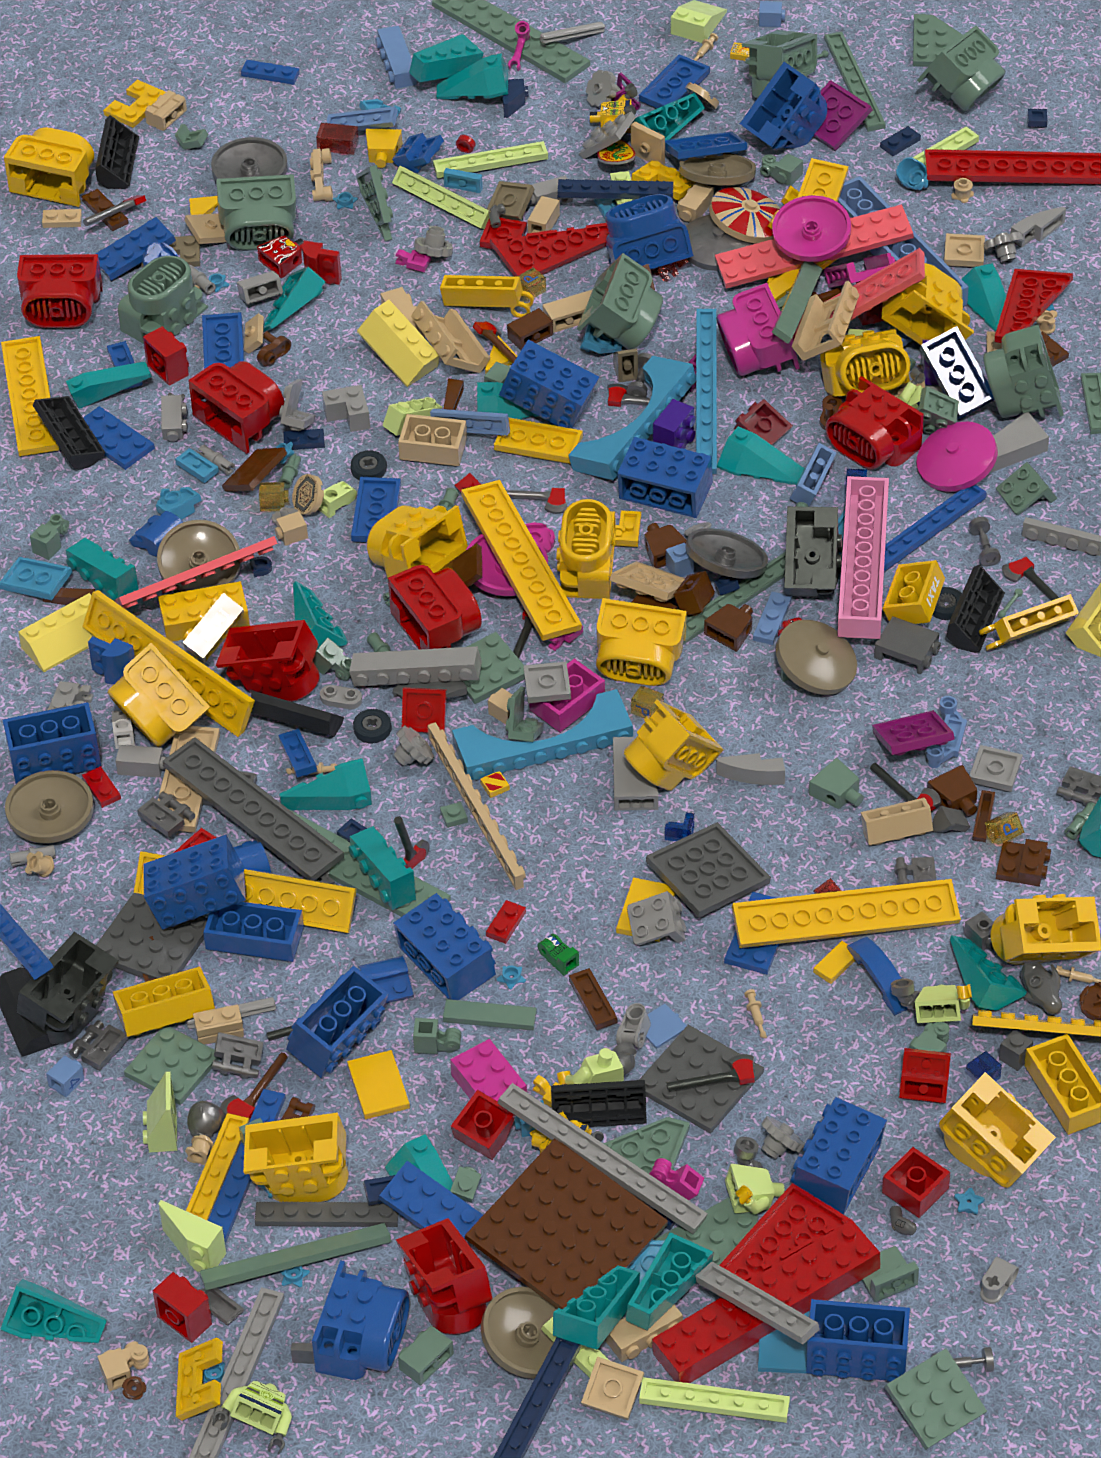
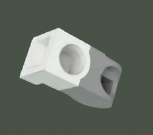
M112 711V726L116 749H119V745L135 746L131 719L122 711Z

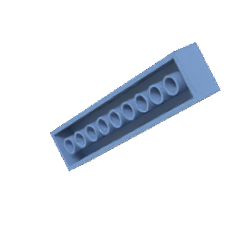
M861 176L844 182L838 203L846 209L850 218L890 208ZM914 231V238L869 250L874 256L891 253L896 262L920 248L924 252L925 263L937 267L959 283L963 292V306L967 305L968 286Z

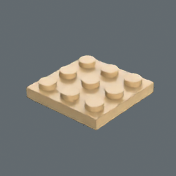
M636 561L613 572L610 581L617 583L618 587L632 588L638 594H649L654 596V599L665 602L675 597V591L685 578Z

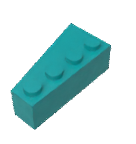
M464 34L413 53L409 73L418 82L451 77L482 59L484 53Z
M692 93L636 117L632 123L637 122L665 136V140H669L705 107L697 95Z
M83 538L66 549L67 565L72 570L75 569L83 580H88L96 590L101 591L113 601L139 590L135 566L132 564L125 565L124 559L120 557L115 559L110 551L103 552L101 546L91 540Z
M374 826L350 836V846L348 847L350 855L353 859L356 858L358 860L361 871L364 874L367 873L372 887L379 890L383 903H388L390 908L394 910L416 900L414 871L410 867L406 869L404 866L406 863L401 857L397 859L393 847H388L386 840Z
M670 1232L628 1303L626 1321L645 1330L651 1328L697 1282L695 1276L712 1262L714 1252Z
M617 1265L598 1279L597 1285L588 1286L583 1290V1295L579 1298H572L567 1302L565 1308L555 1310L553 1312V1336L597 1350L627 1312L628 1303L640 1284V1272Z

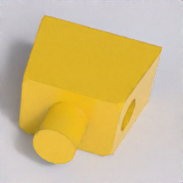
M366 129L369 162L375 163L379 168L385 167L386 163H394L392 159L403 144L402 129Z

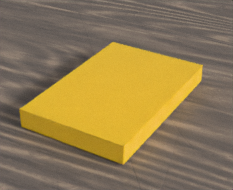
M633 877L616 927V933L632 936L627 910L629 904L666 891L673 897H675L676 893L667 884Z
M392 1050L347 1061L365 1119L410 1108Z

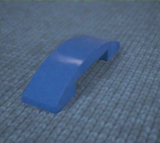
M868 937L847 945V949L856 962L864 965L882 991V999L895 1016L908 1010L892 994L891 983L902 978L880 947Z

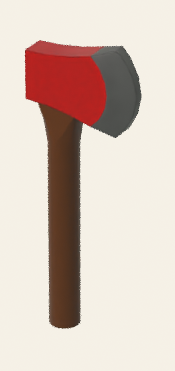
M488 321L475 322L473 328L477 333L490 340L513 364L517 357L497 337L502 334L500 329Z
M281 1052L245 1100L242 1101L233 1095L222 1102L220 1108L224 1111L225 1117L228 1113L249 1118L250 1121L255 1109L254 1106L262 1090L266 1089L288 1059L285 1053Z

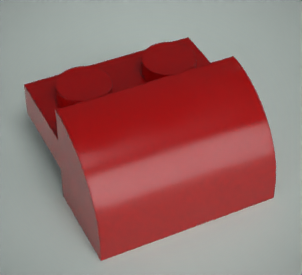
M304 240L302 245L304 268H311L325 283L340 285L342 281L340 252L323 249V243Z
M904 1048L899 1098L946 1103L951 1053Z

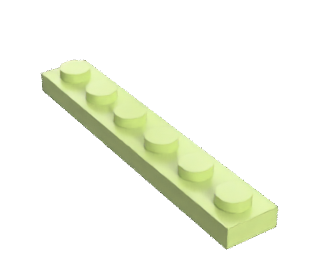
M544 141L433 160V167L437 178H442L446 168L476 172L548 159V152Z
M399 166L392 181L393 184L481 229H485L489 219V210L405 167Z
M645 1377L642 1380L639 1404L787 1423L790 1396Z

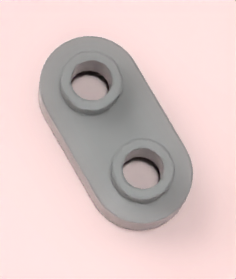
M327 685L320 691V700L327 706L356 709L362 704V694L357 689Z

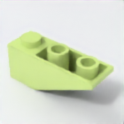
M431 397L390 404L382 426L396 436L401 435L406 414L430 416L432 409H442V406Z

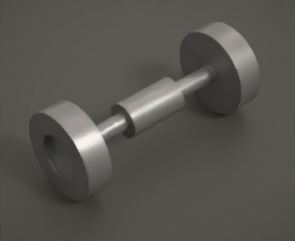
M638 354L639 371L636 381L628 385V395L646 397L648 388L644 384L645 376L642 367L652 357L651 354Z
M986 517L974 518L969 523V529L971 534L980 535L979 539L984 549L979 555L980 562L983 566L996 565L1000 562L1001 555L998 549L990 548L991 545L986 534L990 530L989 520Z
M991 1347L982 1348V1358L971 1359V1356L953 1358L959 1368L969 1367L974 1363H983L985 1372L994 1371V1358Z

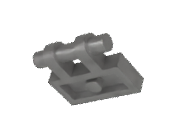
M1069 766L1062 780V787H1058L1057 795L1063 796L1068 801L1075 800L1081 802L1084 806L1089 802L1096 804L1097 798L1101 796V776Z
M164 791L158 796L160 801L152 797L137 810L139 817L167 837H170L185 825L183 818H187L190 821L195 818V813L191 811L189 806L179 803L175 796Z
M903 857L896 858V865L894 866L895 874L898 875L896 885L937 880L934 857L911 858V865H907ZM907 875H913V880H908Z
M97 1020L85 1030L86 1033L81 1039H77L73 1043V1048L69 1051V1054L76 1058L80 1053H83L81 1055L83 1062L101 1070L125 1044L128 1037L126 1033L111 1025L102 1030L104 1024Z
M218 1032L214 1056L223 1059L222 1062L213 1060L211 1069L219 1070L222 1074L240 1075V1078L247 1079L251 1077L257 1079L259 1070L250 1068V1065L259 1066L263 1042ZM230 1060L243 1062V1065L230 1064Z

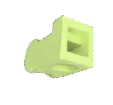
M344 481L334 484L324 490L323 501L318 510L328 518H331L335 515L337 509L344 505H349L355 500L357 491Z

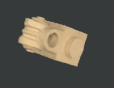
M136 1341L128 1343L125 1349L121 1350L120 1347L115 1350H108L97 1356L99 1367L109 1392L121 1388L124 1380L131 1377V1366L141 1370L149 1365L147 1348Z

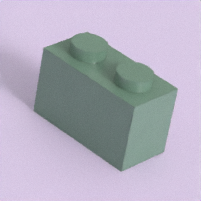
M431 1325L425 1331H421L409 1347H404L398 1355L399 1370L421 1386L454 1354L453 1341Z

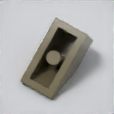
M637 348L613 353V367L619 383L637 379Z

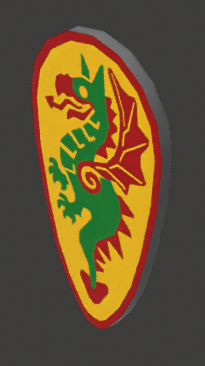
M621 139L597 152L598 160L609 165L628 163L636 157L634 149Z

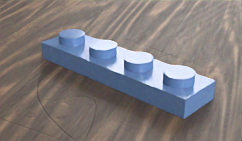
M393 106L328 114L325 131L327 134L393 127L396 123L398 110Z
M432 409L430 412L431 417L465 420L467 433L506 436L510 433L508 414Z

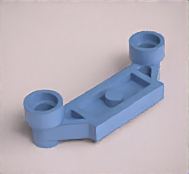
M952 696L942 697L939 709L941 711V718L945 720L944 722L954 732L955 740L948 741L945 745L927 746L926 757L931 768H938L941 763L954 756H959L967 720L963 719L956 710L957 700Z

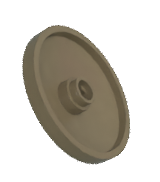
M723 153L721 156L706 155L705 158L690 157L685 161L680 160L679 172L685 178L698 183L736 185L752 180L755 177L756 165L753 161L743 156Z
M208 520L186 521L172 528L162 539L157 552L158 570L164 580L238 551L240 548L235 537L220 524ZM239 560L234 561V566L220 571V568H216V573L202 579L200 575L196 576L197 581L185 586L178 583L176 584L177 588L173 591L178 593L233 583L239 573L241 563H239Z
M798 620L787 625L777 639L776 656L780 667L795 684L807 691L821 695L836 694L846 689L856 675L857 659L853 648L845 637H838V631L827 624L814 620Z
M54 770L38 772L22 779L11 789L5 802L6 818L11 829L20 837L37 843L59 842L76 835L88 824L94 809L91 790L82 779L68 772Z
M515 1287L499 1293L491 1300L481 1320V1336L487 1352L498 1365L508 1372L520 1377L535 1379L554 1343L541 1328L553 1317V1312L557 1308L529 1287Z

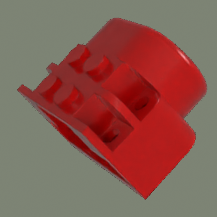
M98 254L20 255L17 279L22 300L21 312L29 323L42 328H74L85 324L90 319L93 303L100 300V292H103Z
M240 361L230 368L223 363H214L188 380L193 416L246 454L250 452L248 439L252 438L255 441H259L262 438V429L279 416L280 408L285 402L277 384L269 376L245 361Z
M861 376L859 377L858 389L865 391L861 393L856 389H851L847 392L846 401L839 406L838 411L829 417L826 422L827 437L838 452L866 469H877L883 463L894 467L900 466L918 452L922 446L924 414Z
M417 565L388 577L390 612L419 650L451 648V643L481 628L482 617L478 603L472 592L453 569L444 568L433 573L428 566Z
M305 620L232 627L229 629L216 662V667H228L226 671L228 678L231 680H241L246 690L251 694L252 691L290 702L297 701L310 694L319 682V670L313 662L319 644Z
M449 1218L396 1239L397 1245L404 1253V1267L410 1277L409 1287L413 1295H417L418 1302L431 1325L445 1334H461L478 1327L487 1308L486 1303L493 1299L486 1267Z

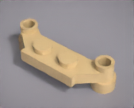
M330 148L322 149V151L320 149H313L310 158L311 169H313L310 170L311 181H315L316 190H312L313 200L333 201L332 187L324 186L323 163H332Z

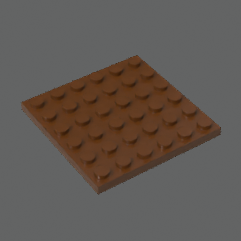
M554 1138L465 1234V1240L554 1307L563 1309L567 1306L569 1300L579 1298L583 1295V1290L588 1286L597 1285L598 1279L617 1265L629 1268L667 1226L668 1220Z

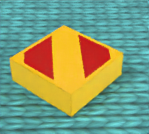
M500 771L480 779V784L490 798L510 790V785Z

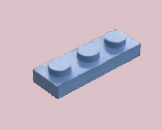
M771 592L753 634V641L770 645L774 644L778 635L777 631L780 630L781 623L784 621L792 602V596Z

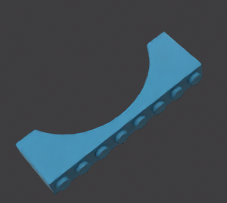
M652 356L642 367L646 383L653 389L647 407L633 422L623 429L600 439L579 442L568 455L572 469L576 472L614 480L633 438L648 439L653 433L654 421L671 400L679 401L695 383L696 374L693 364Z
M617 689L597 694L592 709L579 724L560 735L534 742L503 740L482 732L474 725L452 730L454 748L458 758L462 761L465 774H469L472 780H479L499 771L504 773L534 764H542L557 758L562 759L577 753L582 754L597 748H605L613 745V737H633V724Z

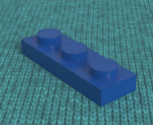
M246 60L241 70V76L292 85L295 84L300 74L299 68L254 60Z
M126 341L107 346V352L114 367L135 363ZM142 381L126 389L143 385Z
M299 729L278 735L281 746L297 778L317 772L316 763Z

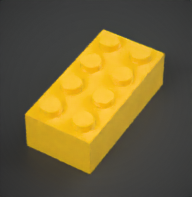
M241 581L158 596L166 638L171 642L184 640L183 636L190 628L194 629L197 626L198 622L196 621L203 612L207 613L211 609L210 603L217 595L221 596L223 593L244 609V616L235 627L250 626Z
M200 966L112 992L117 1014L127 1037L137 1036L153 1029H161L170 1024L182 1023L187 1019L193 1018V1013L215 1009L211 988Z
M1065 1034L1027 1048L1024 1066L1066 1133L1069 1135L1101 1123V1085L1070 1036Z

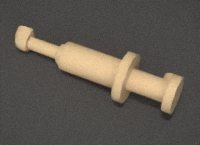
M711 33L709 39L702 41V47L698 50L697 56L693 60L697 61L708 50L713 49V42L718 40L717 34Z
M319 762L317 772L309 775L332 772L337 764L333 763L331 766H324L323 762ZM291 768L286 769L287 774L292 775L294 773Z
M1056 966L1059 975L1069 977L1068 982H1071L1072 979L1089 984L1101 982L1100 979L1094 978L1091 974L1075 971V967L1066 970L1062 969V966Z
M747 990L744 993L745 997L749 1000L746 1008L748 1011H751L754 1023L759 1027L760 1037L767 1038L762 1026L764 1023L760 1012L762 1004L760 1001H756L755 990Z

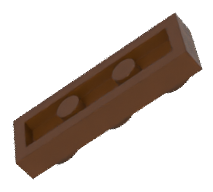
M99 189L81 196L82 202L94 214L115 206ZM122 212L101 220L112 232L129 224L128 218Z
M590 968L569 975V982L596 1030L618 1023L614 1010Z

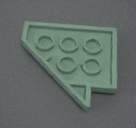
M914 14L913 66L929 67L944 49L963 34L934 15Z
M377 165L370 166L356 174L359 189L384 241L392 240L388 223L392 222L393 213L391 207L387 206L386 199H388L386 188H383L381 183L383 175L381 169L377 168Z
M665 1117L603 1144L648 1174L652 1170L656 1159L659 1158L669 1160L672 1164L671 1169L674 1170L689 1132L690 1122Z
M730 1197L705 1210L708 1213L707 1217L694 1234L679 1225L656 1238V1240H666L671 1232L713 1251L712 1262L720 1265L758 1222V1214L748 1212L734 1213Z

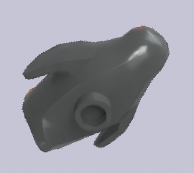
M1038 962L1024 963L1021 977L1027 993L1023 998L1034 1005L1041 1006L1051 1015L1060 1013L1062 1009V1001L1059 998L1061 979L1055 966L1051 965V975Z

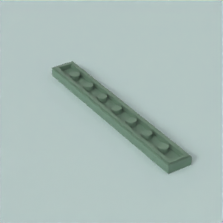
M843 33L825 34L824 40L848 91L869 104L873 109L863 120L867 132L886 129L885 121Z
M804 261L772 330L774 335L786 343H789L793 338L821 274L822 268L814 262Z
M786 552L769 562L764 573L760 576L745 578L738 583L740 589L718 596L705 606L702 613L687 617L686 640L683 641V645L704 631V620L726 604L739 608L785 577Z
M385 1223L201 1270L199 1271L200 1278L205 1290H210L390 1243L391 1236Z

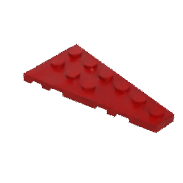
M600 223L586 225L585 228L581 229L571 227L567 228L566 231L559 232L557 230L527 233L526 236L522 237L507 236V239L500 240L490 238V245L513 276L520 277L522 284L526 282L524 280L525 276L535 278L605 247L609 232L607 224Z
M1014 269L995 333V343H1002L1001 340L1005 334L1031 327L1073 281V273Z
M792 1183L719 1266L743 1280L749 1281L851 1219Z

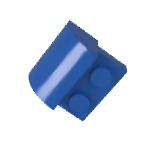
M423 133L409 136L392 160L398 167L402 166L414 173H418L423 166L431 162L432 156L440 150L444 139L441 135L426 138Z
M164 511L160 516L154 515L150 517L148 522L138 529L129 541L133 547L145 548L149 555L157 556L159 545L164 536L172 528L183 523V521L175 514Z
M92 636L88 641L92 670L97 674H103L105 683L114 685L123 677L125 666L135 658L133 645L116 638L111 643Z
M247 841L242 845L233 847L244 869L271 873L270 865L261 842Z
M403 956L358 966L361 972L389 994L385 1004L414 996L407 964Z

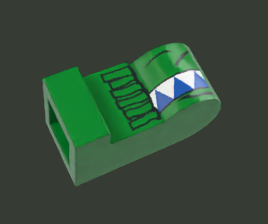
M552 933L537 944L540 954L563 976L579 966V952L574 947L569 948L556 934Z

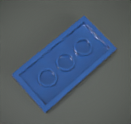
M679 54L639 94V101L655 108H660L688 96L690 93L685 89L687 84L691 82L699 85L710 73V66Z
M730 131L665 140V150L676 157L677 160L685 161L690 157L705 158L706 155L721 156L727 152L733 154L740 153L742 150H747V142Z
M155 217L96 253L99 257L100 269L112 281L141 263L145 249L151 244L165 243L170 245L176 239L163 223Z
M241 312L202 315L204 369L214 363H223L230 368L236 363L244 361Z
M100 406L83 417L104 449V456L125 470L155 449L153 442Z
M360 477L351 541L367 542L368 535L374 524L398 507L401 489L400 478Z
M752 891L749 901L774 899L776 897ZM735 932L725 955L724 963L768 975L780 944L739 948L737 933Z
M408 1161L405 1162L378 1198L420 1229L449 1218L464 1239L465 1234L483 1216L482 1213Z

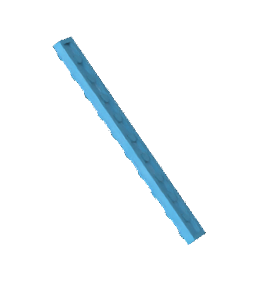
M696 309V452L712 456V474H717L716 309Z

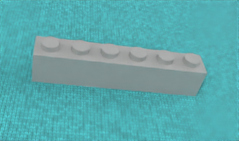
M478 646L353 653L349 672L354 686L479 680L482 660Z

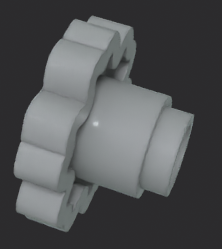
M598 70L593 73L592 80L588 81L586 93L589 94L587 101L591 106L601 107V103L613 101L616 92L620 91V88L615 83L616 76L612 72Z
M430 226L429 230L426 231L425 238L418 237L415 239L414 247L419 253L427 254L428 256L449 257L453 252V244L445 241L446 234L443 228Z
M1005 232L985 241L984 246L987 251L996 250L997 257L1003 263L1016 259L1015 244L1021 243L1024 239L1021 232L1010 234Z
M403 726L396 733L400 738L399 742L401 744L396 748L397 751L394 753V756L402 765L412 764L415 760L427 765L433 759L434 754L431 752L432 749L427 741L411 727Z
M766 1116L761 1124L769 1134L763 1141L762 1149L775 1159L779 1155L782 1156L787 1148L800 1153L805 1143L794 1133V1130L786 1123H781L773 1117Z

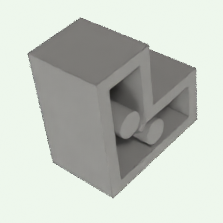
M362 385L322 391L323 409L327 422L347 419L350 432L370 429L369 410Z

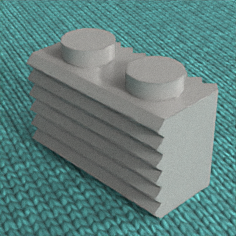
M273 271L236 282L239 296L247 304L283 293L280 277Z

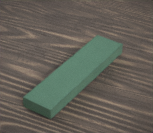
M1081 373L1080 379L1090 434H1101V373Z
M446 999L443 1022L534 1031L537 1008Z

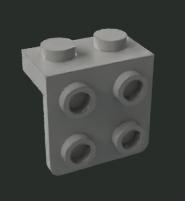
M297 379L285 387L283 392L285 402L279 412V417H281L280 423L289 425L290 429L301 431L313 424L316 416L297 410L302 379Z
M668 891L628 905L627 910L631 931L636 945H642L668 935L677 943L686 941L684 935L686 925L680 915L682 905L679 899H675Z

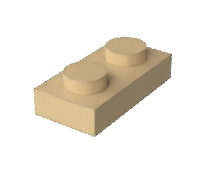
M82 209L43 210V228L81 227Z

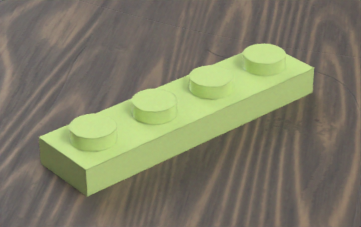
M964 127L928 149L965 150L979 142V135L968 127ZM924 151L912 157L925 165Z

